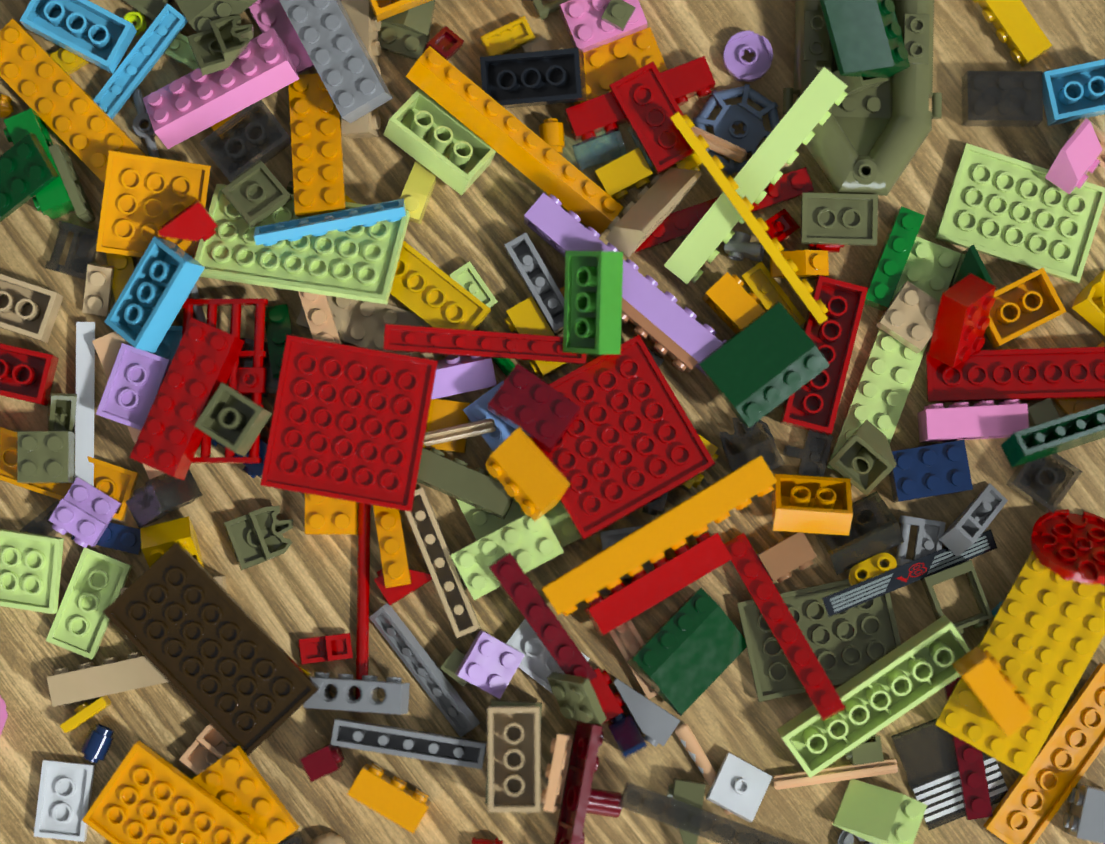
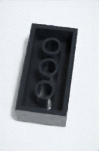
M580 48L480 57L482 90L504 108L587 101L584 55Z

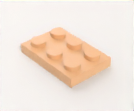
M559 733L557 738L552 739L550 753H554L552 763H548L545 778H548L549 781L547 789L544 788L541 795V804H544L543 811L555 812L561 808L574 734Z

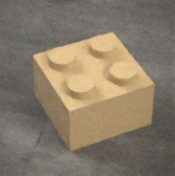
M907 281L902 285L888 309H886L875 326L915 353H919L933 335L940 302Z

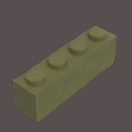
M423 448L417 482L503 520L505 519L514 498L506 493L504 486L498 480L489 477V472L481 468L472 470L466 467V462L458 458H454L452 461L445 458V454L437 449L431 448L429 451Z

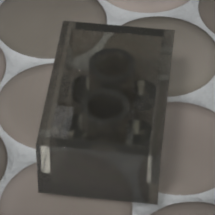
M967 71L962 77V126L1036 127L1043 121L1042 71Z
M259 100L244 108L199 143L231 183L262 161L264 164L291 144V138L264 102Z

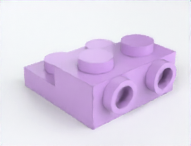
M77 477L64 499H61L49 518V521L54 523L51 528L63 535L66 532L74 535L73 541L84 548H87L88 545L96 546L122 503Z

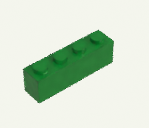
M902 206L897 210L867 285L868 291L864 304L881 311L888 309L925 215Z

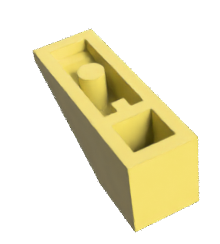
M417 160L414 163L400 199L404 198L406 210L410 213L409 221L421 225L437 176Z

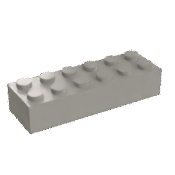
M279 0L343 119L352 123L393 98L340 0Z

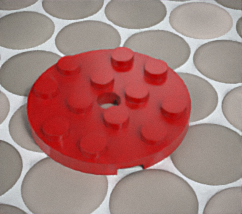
M1069 509L1051 511L1042 515L1035 522L1030 536L1031 548L1039 562L1064 580L1105 585V519L1083 511L1082 515L1069 513Z

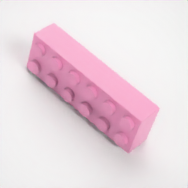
M272 28L250 40L246 49L227 69L202 76L200 68H197L142 99L154 132L166 148L169 149L299 80V76L285 44L275 29Z

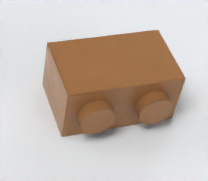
M796 532L757 554L771 580H777L778 583L792 576L790 572L799 567L800 571L811 566L814 564L812 559L817 557L802 532Z

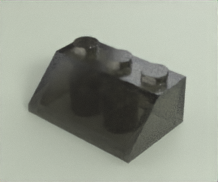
M877 491L852 503L853 516L849 536L814 533L826 559L837 575L866 559L904 542L898 521Z

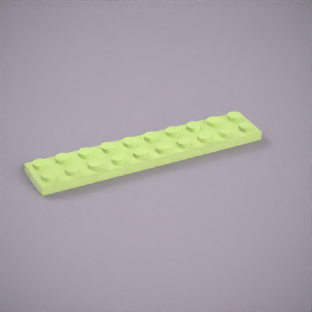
M916 237L892 300L902 285L909 281L940 302L942 293L949 288L962 253ZM878 329L829 461L866 420L886 435L890 445L927 344L922 351L915 353L881 329ZM827 464L826 468L836 471L831 465Z

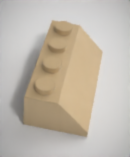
M672 167L664 174L658 173L651 181L653 186L650 189L645 187L636 197L638 202L635 204L631 201L622 212L625 215L622 218L617 216L608 226L611 231L605 239L629 258L685 199L702 174L699 171Z

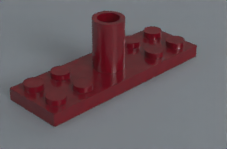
M581 721L576 723L554 844H584L585 834L583 829L586 813L618 818L622 811L623 796L621 793L591 788L594 772L597 771L599 765L598 748L602 745L604 738L602 726Z

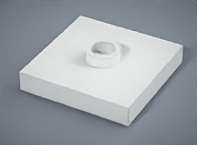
M727 753L706 799L749 823L753 822L773 776L731 753Z

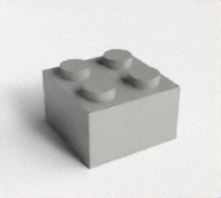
M1078 783L1068 797L1071 805L1069 813L1066 812L1063 820L1065 832L1079 839L1105 844V789Z

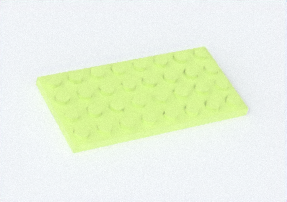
M216 184L208 211L217 223L215 228L216 234L205 242L202 238L200 239L194 258L205 267L200 277L380 304L388 303L410 218L408 210H406L405 217L395 222L384 220L369 227L358 225L353 226L348 231L339 232L332 230L327 231L322 236L307 235L297 241H288L286 239L278 241L271 246H263V244L256 245L255 227L315 215L296 217L294 194H290L292 200L251 228L223 195L221 189L227 185ZM346 202V209L366 206L365 204Z

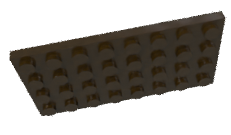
M179 541L103 611L112 623L234 748L239 745L247 756L319 690L317 684Z

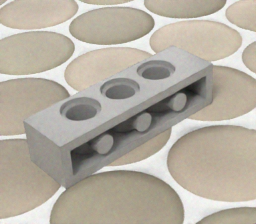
M524 233L504 244L505 250L552 332L556 334L564 329V297L528 234Z
M314 672V676L310 677L317 684L319 690L304 703V708L399 715L408 714L410 683L402 682L401 677H386V681H377L378 676L362 675V680L353 679V674H338V678H330V673ZM331 685H334L337 690L334 698L329 693ZM356 686L361 691L359 699H356L353 695V689ZM379 688H382L385 692L383 701H380L377 697Z

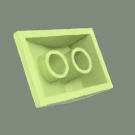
M850 779L832 825L873 844H913L927 805L904 794L856 779Z

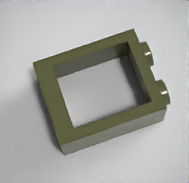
M967 560L921 579L935 618L938 620L944 614L933 585L966 574L980 613L952 623L959 634L965 633L963 628L973 625L974 629L988 624L987 619L993 617L972 560Z

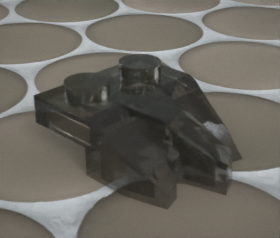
M732 418L735 430L734 435L720 432L722 448L731 471L736 470L758 456L763 457L770 470L785 464L768 425L762 420L757 421L748 428L738 418Z

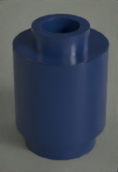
M95 723L94 728H90L80 750L84 753L83 758L97 763L98 760L104 761L114 739L112 737L114 730Z

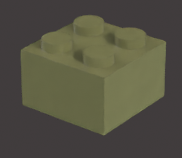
M221 383L196 422L195 427L233 452L245 456L272 413L232 387Z
M70 431L18 432V483H74L75 433Z

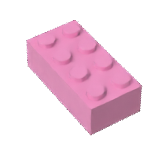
M1019 399L1004 400V402H999V405H994V401H981L974 404L973 407H969V402L953 403L954 405H949V408H944V404H930L925 406L923 411L917 413L919 443L1009 438L1014 432L1029 428L1027 403L1020 404Z

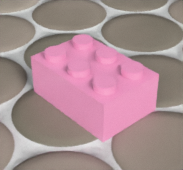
M570 0L560 4V14L574 48H580L584 53L646 29L648 23L639 0H623L635 7V11L623 31L601 20L611 0Z

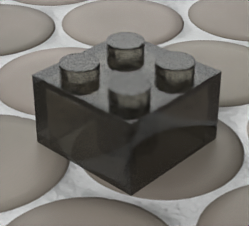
M1055 453L1019 465L1006 485L1045 513H1054L1082 471Z

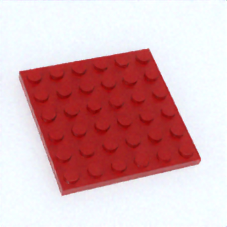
M287 335L261 486L412 512L438 361Z
M640 335L621 344L620 354H603L549 384V386L580 407V412L551 453H548L536 443L534 444L570 483L560 501L583 540L715 466L714 460Z

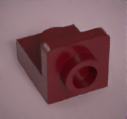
M445 26L427 43L424 52L431 46L448 61L463 46L464 40Z

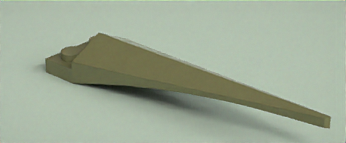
M436 0L381 20V29L378 31V41L380 42L381 49L417 61L424 53L429 40Z

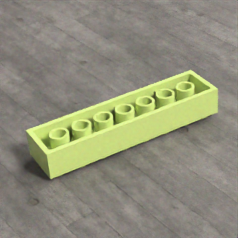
M944 615L835 689L845 706L844 710L823 721L813 704L777 730L797 761L811 778L958 678L960 675L952 664L971 650L952 622Z

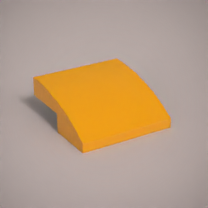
M441 399L431 400L426 432L469 423V418L463 409L469 406L470 403ZM467 438L431 446L423 445V448L465 453Z

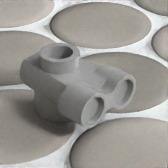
M734 231L733 237L724 245L725 254H729L728 257L732 260L743 261L744 257L753 261H763L765 252L763 245L756 242L750 243L751 236L746 233Z

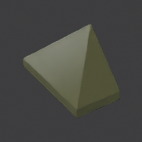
M51 393L48 401V431H70L74 433L77 394Z

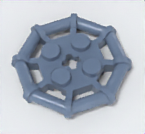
M749 84L721 91L713 90L697 117H694L692 121L696 127L705 131V126L713 127L714 135L744 148L747 153L752 155L757 151L756 147L762 138H767L771 133L765 131L762 117L768 114L771 131L780 122L777 103H773L750 88ZM742 96L741 103L736 105H726L723 101ZM747 98L764 109L760 112L747 104ZM718 104L721 111L716 119H707ZM740 123L743 124L745 133L734 134L732 125L738 126ZM706 149L711 157L716 155L724 165L723 170L728 175L740 172L749 161L735 163L732 159L728 161L711 149Z

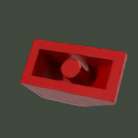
M383 568L376 572L378 577L374 579L389 605H393L433 580L431 574L409 569L411 584L386 588Z

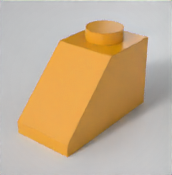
M795 250L780 252L785 260L791 258L799 269L795 274L799 279H816L819 275L829 276L828 251ZM770 257V278H786Z

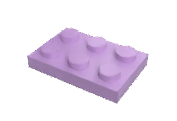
M122 343L96 415L142 430L171 360Z

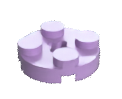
M742 31L733 35L726 44L723 54V63L728 73L737 81L746 82L755 81L763 77L769 70L773 59V50L770 42L764 36H760L753 31ZM745 50H748L749 53H754L755 56L752 57V62H747V60L741 58Z

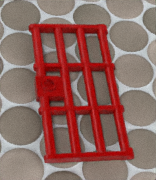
M187 298L181 307L183 309L182 337L190 319L193 318V306H207L206 324L215 328L217 326V306H231L230 334L240 338L241 306L255 305L254 350L240 352L228 379V386L241 394H252L251 400L264 408L261 402L262 394H266L267 369L263 367V357H266V351H264L265 307L268 305V299ZM239 357H253V368H239ZM204 433L201 440L200 457H194L192 463L260 464L262 458H259L260 433L249 449V457H235V452L226 446L225 457H211V437Z

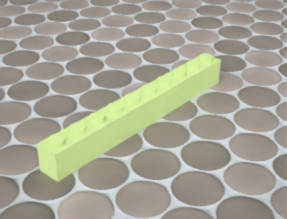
M825 67L734 178L740 187L736 192L741 199L746 196L751 204L755 202L758 205L767 195V192L764 191L769 183L775 185L783 175L780 169L784 164L791 165L797 158L799 153L796 150L801 143L807 145L814 137L815 133L812 131L818 123L823 125L831 116V113L828 111L834 103L839 106L848 95L844 91L848 86ZM724 192L664 265L686 284L690 280L693 283L698 280L704 272L700 269L706 261L711 264L720 253L716 250L720 243L723 241L727 244L733 237L735 232L732 229L737 222L740 224L745 222Z

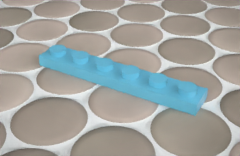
M168 3L94 98V101L112 119L188 22L185 16Z
M404 198L255 227L254 231L256 245L271 246L281 240L297 241L303 236H322L327 231L332 230L343 232L358 225L369 227L384 220L395 222L406 216Z

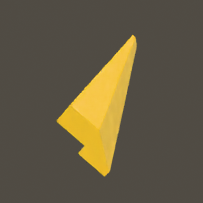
M1105 270L1101 271L1076 296L1072 306L1078 314L1104 336Z

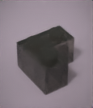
M188 470L184 480L165 474L164 479L160 480L159 476L147 481L145 486L132 492L134 496L127 500L126 504L139 528L160 520L170 512L189 505L202 496L190 470Z

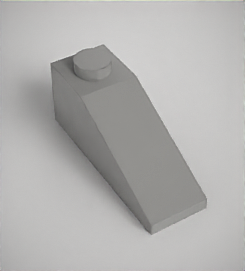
M988 484L955 519L939 540L958 557L977 541L1008 500L996 488Z
M615 678L613 682L641 731L646 734L643 739L655 747L658 743L664 746L680 720L624 682Z

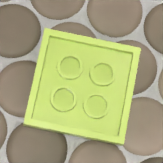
M0 529V606L49 614L57 613L64 538Z

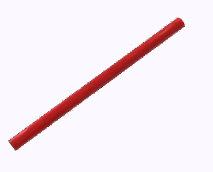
M358 503L356 679L362 680V675H368L371 505ZM356 686L355 698L359 699L361 691Z

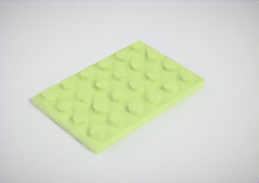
M966 143L935 238L964 248L974 245L979 253L1035 271L1044 268L1047 275L1078 284L1080 283L1105 203V188L1085 182L1080 189L1075 187L1069 195L1045 178L1049 169Z

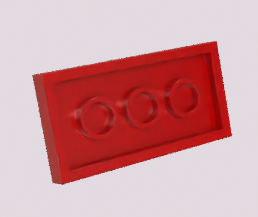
M653 61L609 85L610 90L657 173L695 154L692 147L671 120V117L677 112L681 116H683V113Z

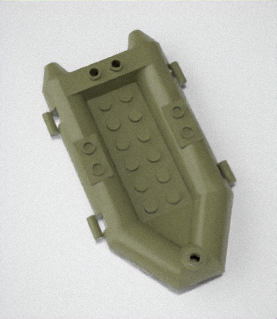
M796 0L794 87L783 89V114H786L793 106V94L798 95L799 99L824 67L831 73L838 70L819 0ZM892 0L895 6L897 21L901 27L904 46L908 52L910 67L891 76V80L856 94L847 95L839 106L834 103L828 110L831 116L823 125L818 123L812 130L815 135L806 147L836 193L887 196L931 132L932 119L942 118V93H933L934 0ZM929 98H932V112L929 111Z

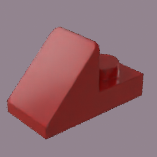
M785 208L765 221L769 228L766 231L767 235L771 240L776 237L779 243L783 242L800 228Z

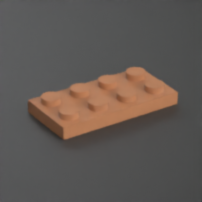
M622 298L621 323L626 325L628 322L634 327L633 333L636 336L640 335L643 341L647 338L654 344L652 349L662 357L667 355L673 360L671 365L680 373L686 371L689 374L698 361Z

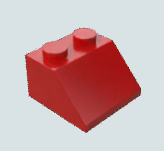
M197 199L158 228L157 232L162 237L198 241L202 238L205 242L216 234L215 228L217 223L199 199Z

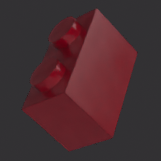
M330 743L305 755L300 760L310 782H313L339 770L343 766L342 760L345 758L340 747H335Z

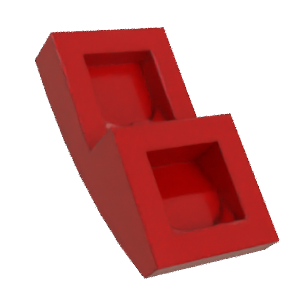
M350 633L297 639L301 665L353 658Z

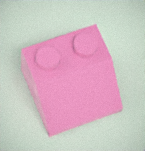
M1088 119L1084 120L1062 147L1045 176L1047 180L1069 195L1075 187L1080 189L1089 177L1086 175L1087 172L1093 173L1101 162L1097 158L1102 152V148Z

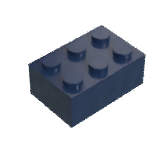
M965 440L892 451L896 466L889 473L894 502L973 490Z

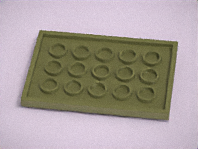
M863 575V576H858V577L861 578V579H864V578H866L867 576H866V575ZM849 579L780 593L830 682L835 686L846 683L901 645L890 592L831 617L828 616L822 598L850 587ZM754 600L738 602L737 607L758 702L806 692Z

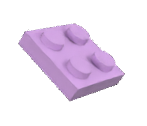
M480 630L455 674L500 699L525 655Z

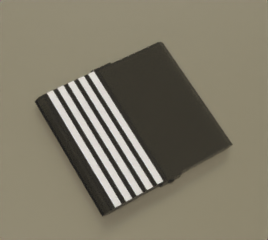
M937 718L891 736L906 773L908 786L913 791L916 800L927 805L923 818L928 830L966 816L953 737L951 733L935 725ZM982 752L992 806L1003 799L1008 789L996 759Z

